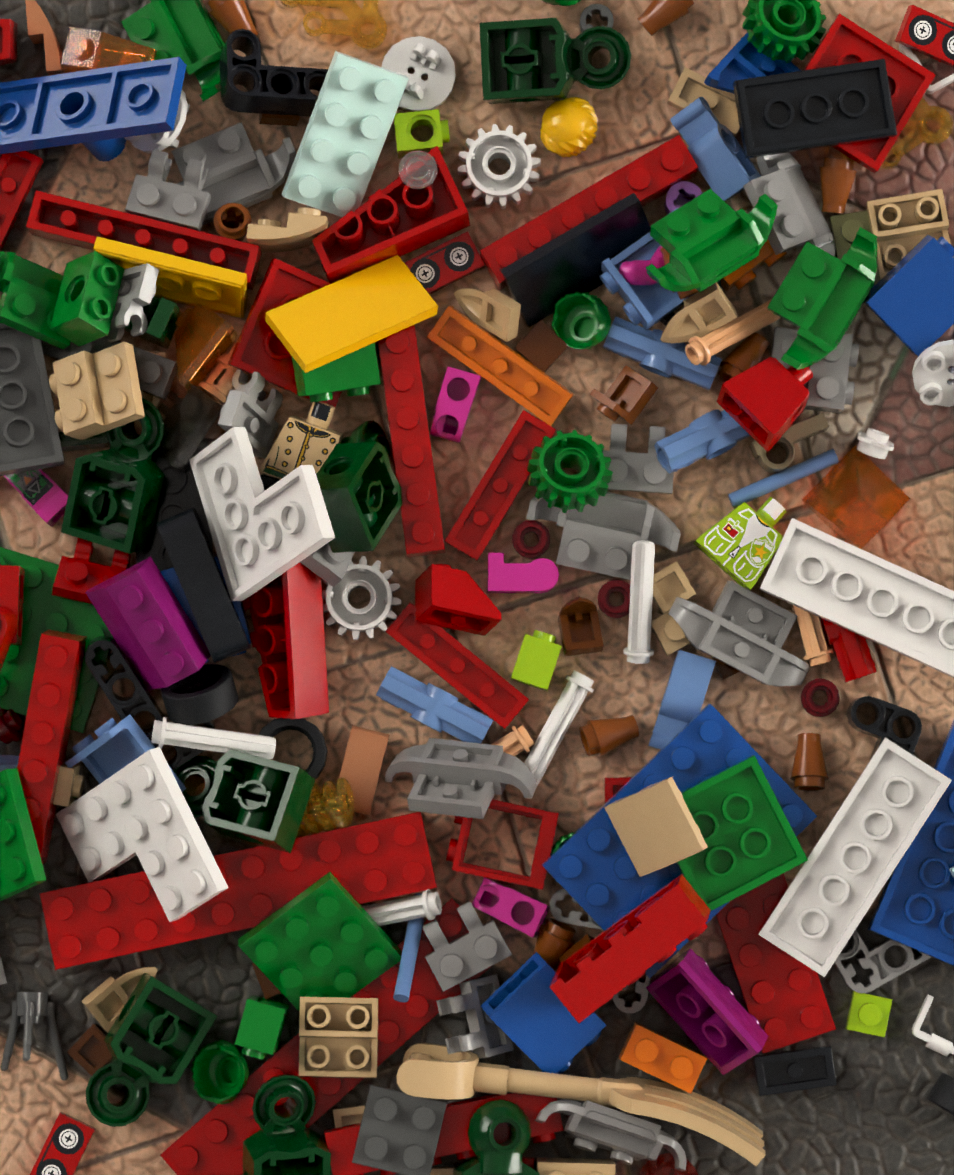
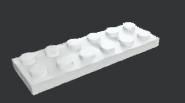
M794 518L791 519L759 590L954 678V591Z
M885 737L809 854L808 861L804 862L758 935L825 977L952 779Z

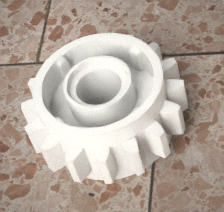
M493 124L491 132L485 133L482 128L478 129V139L475 141L470 138L466 139L469 151L459 152V159L466 162V165L458 167V175L467 176L462 182V188L464 190L469 188L474 190L472 193L473 201L482 197L485 199L487 208H490L493 202H499L501 209H506L507 201L513 200L515 204L519 205L521 203L520 194L524 192L527 195H531L533 193L529 182H538L540 175L532 171V169L539 167L541 160L540 158L531 157L537 147L535 144L526 145L527 134L525 132L517 136L513 134V126L509 125L506 131H501L497 124ZM497 158L504 159L509 163L510 169L503 175L493 174L488 168L492 160Z
M361 556L359 564H353L351 560L343 579L335 587L322 579L328 586L327 590H322V599H326V604L323 605V613L330 612L331 614L326 624L330 627L338 623L340 625L338 635L343 636L347 630H350L354 640L359 639L360 632H366L368 637L373 639V629L379 627L382 631L386 632L385 620L387 618L396 620L398 617L392 611V606L401 605L402 600L393 597V593L401 588L397 583L389 584L388 580L393 576L391 570L385 571L383 574L379 571L381 561L377 560L372 566L367 565L366 556ZM356 588H364L371 595L369 604L361 609L354 608L349 603V595Z

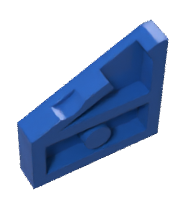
M747 32L708 74L704 83L709 87L734 94L733 82L735 80L801 70L792 62L786 63L785 60L773 61L770 57L758 53L752 42H748L747 38L749 36Z

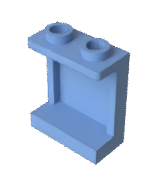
M650 232L611 260L609 258L605 259L601 265L603 274L600 275V279L612 295L618 292L626 304L623 306V310L634 325L641 323L645 330H648L684 304L683 300H685H680L677 292L673 293L671 290L665 289L658 282L654 285H630L620 274L619 268L623 262L650 260L657 248L661 246L650 236Z
M130 714L118 723L112 717L94 731L98 737L94 740L89 734L73 746L72 750L75 752V755L66 761L65 764L67 767L72 768L82 761L100 784L148 750L154 749L155 746ZM171 769L181 791L183 792L186 789V787L178 778V776L174 773V771Z

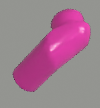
M662 246L657 248L650 260L623 262L619 272L626 282L635 286L656 284L657 282L647 274L646 267L651 264L656 268L665 266L663 255L660 251Z

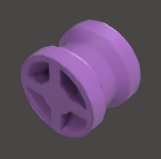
M681 181L672 185L667 192L664 203L666 214L668 215L676 208H680L703 194L700 188L688 181Z

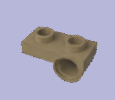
M812 410L800 414L792 426L788 428L775 444L781 446L786 452V460L781 464L770 462L766 457V450L756 440L750 444V448L755 460H758L759 465L765 471L778 473L787 469L792 463L795 456L793 444L826 431L829 428V424L824 412L816 416L813 415Z

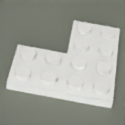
M232 427L189 460L231 601H244L335 538L313 465H300L267 490H264L245 427Z
M160 747L148 750L71 803L69 807L56 814L89 883L100 880L137 855L169 922L182 918L229 888Z

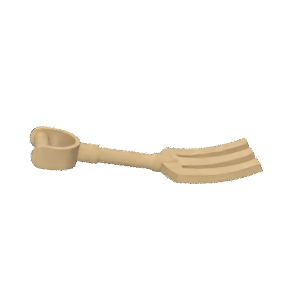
M415 1043L405 1051L403 1063L400 1065L396 1075L400 1090L414 1097L450 1100L471 1098L475 1095V1092L506 1095L507 1092L577 1101L588 1100L608 1108H618L630 1114L648 1116L692 1129L727 1146L755 1166L765 1156V1150L763 1149L764 1140L761 1139L763 1131L750 1121L718 1102L695 1092L690 1094L671 1084L638 1077L620 1079L605 1077L589 1078L515 1069L505 1065L480 1063L477 1054L471 1051L448 1054L446 1045Z

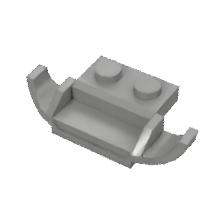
M242 122L172 151L183 181L177 183L178 185H184L185 170L189 158L204 161V167L208 168V174L202 191L209 192L211 200L203 225L213 222L216 211L224 204L238 203L247 208L273 197L272 192L287 179L296 157V151L290 137L283 139L281 147L267 156H264L262 149L254 151Z
M789 152L757 157V164L762 177L749 181L743 187L753 208L756 206L759 197L764 194L778 205L775 220L768 237L775 254L778 255L794 248L800 254L808 241L835 257L836 248L833 232L830 231L803 175L801 165Z
M607 492L605 497L599 496L596 506L593 507L587 504L584 506L583 512L570 509L567 513H563L561 508L555 506L550 509L547 507L548 502L543 498L537 499L534 497L530 500L526 519L549 520L557 522V526L564 527L556 564L631 580L632 544L639 540L651 541L654 544L677 552L681 536L680 530L661 510L648 503L647 500Z
M731 580L726 582L712 612L691 601L676 597L668 613L676 620L682 628L685 637L697 650L722 661L764 685H802L810 669L806 662L781 649L797 615Z
M429 738L427 744L415 745L401 751L396 755L385 773V782H392L399 772L412 773L414 785L407 798L410 811L483 819L494 794L502 795L507 784L517 787L523 793L524 798L531 799L537 788L536 780L530 769L517 757L503 752V746Z
M560 1099L546 1105L540 1110L535 1119L536 1122L544 1123L548 1116L553 1113L569 1116L564 1131L566 1132L565 1137L574 1139L573 1146L594 1153L597 1148L611 1152L610 1159L632 1165L633 1160L647 1159L655 1161L661 1149L664 1148L674 1157L675 1169L679 1171L686 1170L687 1159L684 1149L673 1136L661 1130V1125L588 1100L581 1103L575 1100Z

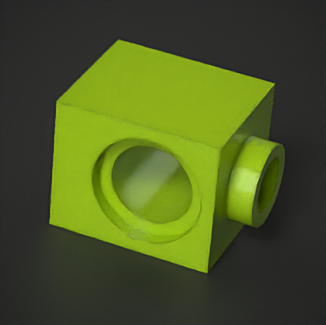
M439 109L396 113L394 116L398 159L427 156L426 153L435 146H438L441 154H443V143H449L450 136L448 119L440 120ZM422 125L429 127L433 131L432 137L425 142L415 140L412 137V132L416 127Z
M534 630L533 636L525 634L511 680L547 691L562 647L555 644L557 637L538 630Z

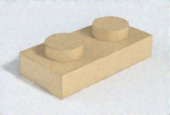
M685 67L667 104L681 111L699 97H703L708 102L711 111L719 123L726 126L736 137L740 125L735 94L707 86L704 83L706 77Z

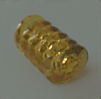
M342 777L337 779L336 786L330 780L325 781L322 789L318 784H314L297 836L303 837L308 833L316 834L322 830L330 831L337 826L344 828L351 824L354 817V797L351 786L346 779Z

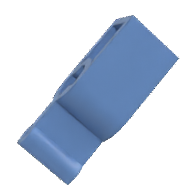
M699 97L670 119L672 125L679 131L689 146L688 150L698 165V170L713 192L724 202L743 191V186L749 181L761 177L749 158L745 159L744 150L726 126L719 123L711 111L708 102L703 97Z
M683 650L677 651L648 746L661 750L700 713L716 661Z

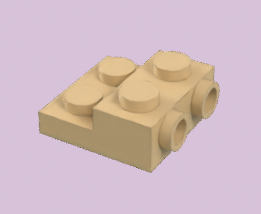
M124 341L93 354L83 350L52 362L54 374L49 377V385L53 393L58 396L60 410L55 412V422L58 428L64 432V435L85 440L145 417L132 344Z

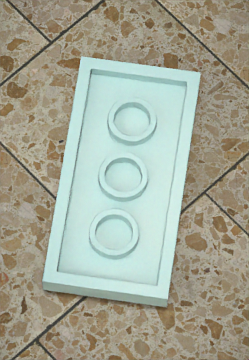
M335 51L283 188L282 196L339 217H343L351 210L354 212L359 208L409 78Z

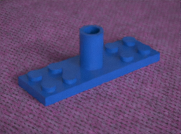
M180 57L1 82L0 154L82 143L97 160L103 162L110 161L116 158L125 148L126 139L124 137L174 130L187 65Z

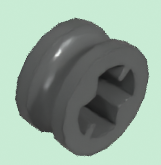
M592 4L581 13L579 24L581 33L593 27L590 24H586L587 19L592 20V14H600V19L607 21V26H602L613 29L614 18L608 7L602 4Z

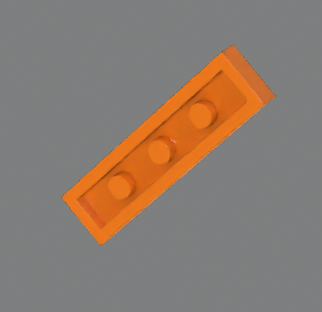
M451 305L447 307L427 336L435 344L550 426L554 424L574 396L567 388Z

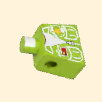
M769 497L756 512L743 502L703 533L694 542V545L736 583L751 590L783 539V536L773 527L787 511L772 497Z

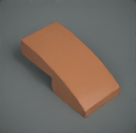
M25 0L28 36L33 44L44 43L46 72L49 76L66 73L62 52L52 26L35 0Z
M352 725L332 806L370 815L389 734Z

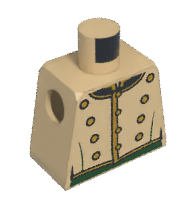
M321 401L313 402L307 420L295 415L290 416L264 460L260 472L282 479L300 465H313L317 474L336 444H341L343 439V433L328 428L335 407Z

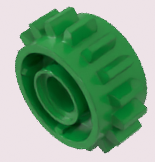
M749 0L742 13L746 17L742 28L747 30L749 36L747 40L752 42L758 53L770 57L773 61L785 60L786 63H790L796 57L802 61L809 52L813 53L826 32V29L822 27L826 16L821 14L819 8L821 4L816 0Z
M559 430L553 438L543 437L541 447L535 446L531 455L533 459L529 460L527 471L532 473L530 474L528 484L537 488L535 497L537 499L543 498L548 502L547 507L550 509L553 506L561 508L563 513H567L570 509L583 512L584 506L587 504L593 507L596 506L599 496L605 497L608 490L607 483H610L613 473L608 470L611 458L604 457L603 444L597 445L592 441L591 435H580L577 433V430L564 434ZM572 468L578 474L569 475L566 474L562 469Z

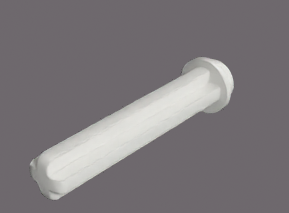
M639 540L632 544L628 647L623 649V654L627 655V662L635 664L649 663L650 656L654 655V650L650 648L655 544L645 540Z
M575 670L571 677L566 676L565 679L568 682L524 762L533 774L537 786L587 693H593L594 691L591 688L594 680Z
M163 717L162 721L154 720L151 743L158 744L160 748L163 745L219 753H226L232 749L270 760L275 755L276 739L274 737L167 722V717Z
M424 890L421 895L361 906L379 926L427 917L428 920H434L436 915L442 913V903L438 892H431L430 890Z

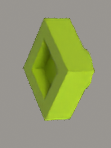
M853 991L845 1029L885 1037L893 999Z

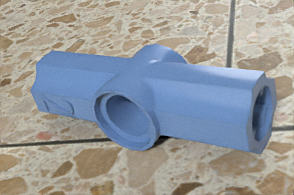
M615 316L603 345L604 349L637 361L642 368L668 378L674 376L710 390L720 366L721 358L713 355L710 363L707 365H694L686 356L685 342L663 343L660 340L663 333L662 330H645L644 327L634 325Z
M716 409L695 419L689 424V427L657 441L654 447L662 468L670 474L704 457L707 460L715 458L727 452L738 441L750 435L725 410L720 412L719 409Z
M392 666L376 696L389 704L410 713V717L440 733L444 731L464 742L482 743L493 722L487 715L458 702L459 699L433 684L428 683L426 685Z

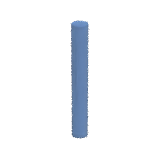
M834 449L828 450L729 493L728 498L732 507L736 508L743 502L752 501L839 463L838 457Z
M424 918L408 920L393 996L394 1000L398 1002H407L409 1000Z

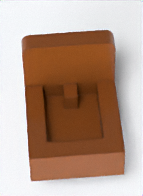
M625 365L605 395L596 389H593L590 395L600 403L597 410L607 418L616 422L618 417L632 425L658 387Z

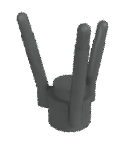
M17 992V1002H12V1018L3 1052L2 1071L8 1070L19 1021L20 1024H24L23 1060L27 1062L30 1060L33 1024H44V1016H46L60 1077L63 1081L68 1079L66 1062L55 1018V1002H48V992Z

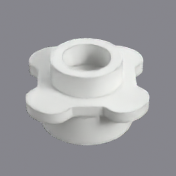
M868 428L866 433L858 432L857 439L860 440L857 450L879 459H886L888 451H893L894 443L888 441L890 436L882 431Z

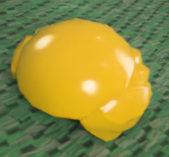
M569 97L564 100L555 101L547 107L542 117L540 138L547 150L561 157L578 156L581 152L586 151L587 147L593 144V139L597 137L595 133L598 131V118L594 108L587 100L578 97Z

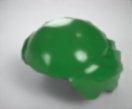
M578 291L574 294H566L555 306L552 328L567 346L577 350L591 349L602 342L608 335L611 328L610 312L608 306L600 298H597V295L594 296L588 292L580 293Z
M219 1040L204 1046L194 1055L195 1060L192 1061L193 1066L190 1068L193 1073L191 1079L194 1082V1090L197 1091L200 1098L222 1105L234 1101L238 1093L247 1085L249 1076L247 1062L237 1047L226 1040Z

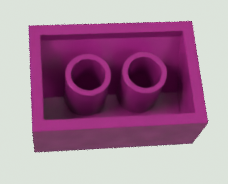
M151 556L85 592L146 690L165 688L199 671L211 656L208 648Z
M691 948L671 962L646 987L650 994L722 1075H725L758 1054L766 1043L768 1035L761 1028L759 1021L741 1006L735 999L731 989L718 980L710 971L706 961L696 955Z

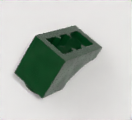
M153 297L150 305L143 306L148 326L146 332L138 337L168 349L183 314L176 303L163 297ZM129 320L128 326L124 327L125 331L131 333L133 326L131 320Z

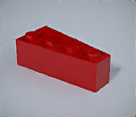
M438 146L427 152V156L413 167L410 165L402 171L399 177L384 189H379L369 196V200L354 212L351 210L312 240L316 255L329 283L332 284L393 256L398 255L401 257L470 226L468 211Z
M299 562L242 601L244 610L250 609L255 631L250 633L253 648L255 647L261 656L262 665L258 668L268 715L271 718L301 719L329 713L322 582L318 575Z
M681 874L562 961L549 987L575 1020L581 1023L627 985L629 986L639 980L656 962L662 963L677 950L676 946L686 938L691 941L702 934L708 927L706 922L711 910Z

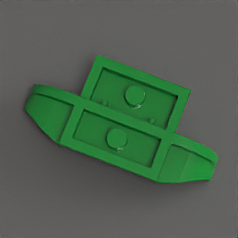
M150 0V3L121 21L142 62L180 57L187 65L185 73L188 72L189 75L196 76L202 89L200 97L203 102L220 92L219 60L225 43L202 0Z
M711 189L707 190L651 225L650 236L670 253V260L668 264L661 268H656L653 264L647 266V274L667 290L685 292L696 289L702 292L759 256L760 249L770 235L778 205L764 194L759 197L756 206L748 214L742 208L735 212Z
M860 227L851 247L846 254L844 253L841 260L810 242H806L767 307L772 313L799 328L797 337L788 351L784 353L781 358L782 361L800 370L819 362L833 350H836L874 286L877 272L876 235Z
M0 251V291L2 292L0 299V323L63 350L70 346L71 341L50 330L63 275L17 256L15 252Z

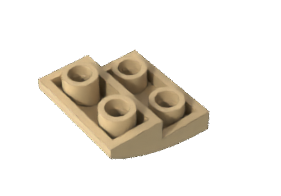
M942 189L872 200L866 203L871 233L877 236V263L880 280L925 236L930 235L936 240L942 236L950 243L948 234L949 220Z
M298 208V213L288 212L287 227H281V222L270 219H259L258 224H248L246 239L248 243L260 246L262 253L293 251L313 245L312 240L330 226L327 216H321L320 210Z
M672 777L649 785L637 793L616 800L604 807L639 877L665 868L708 848L700 828L695 823L682 793Z
M300 997L299 1077L377 1078L378 998Z

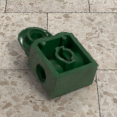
M556 18L480 23L483 100L489 104L563 100L567 97L575 81H579L589 88L602 90L615 86L625 77L630 68L631 52L629 44L621 33L611 27H592L572 39L563 24ZM600 49H607L611 56L608 65L600 69L594 68L592 65L594 53Z
M142 398L145 417L138 419L142 425L141 435L135 430V421L106 431L110 449L76 458L61 528L62 533L129 554L149 548L165 475L151 460L152 453L159 447L164 436V422L159 410L153 403Z
M375 421L362 423L350 436L344 437L341 444H336L316 474L335 538L328 542L332 553L373 551L403 505L401 486L389 462V442L382 427Z
M230 749L218 761L207 756H195L173 770L186 787L182 793L194 817L199 818L203 816L204 822L221 835L291 853L315 783V779L303 769ZM205 782L203 792L195 796L197 787Z
M144 973L104 1039L113 1059L111 1063L99 1068L89 1080L86 1088V1104L91 1114L100 1123L112 1127L126 1126L136 1121L147 1107L149 1101V1082L177 1084L217 1015L154 977ZM114 1084H123L125 1087L124 1098L118 1103H110L107 1099L108 1089Z
M279 1075L263 1083L255 1094L252 1109L254 1119L261 1130L243 1141V1175H330L331 1153L319 1133L305 1127L314 1113L316 1104L314 1091L305 1080L295 1075ZM289 1097L284 1104L275 1106L281 1098Z
M501 1099L487 1102L479 1107L470 1119L468 1128L469 1143L478 1159L473 1158L453 1169V1175H539L537 1171L522 1162V1155L529 1146L531 1138L530 1121L523 1109L513 1102ZM505 1122L509 1127L510 1134L505 1142L498 1144L493 1136L494 1129L498 1124Z

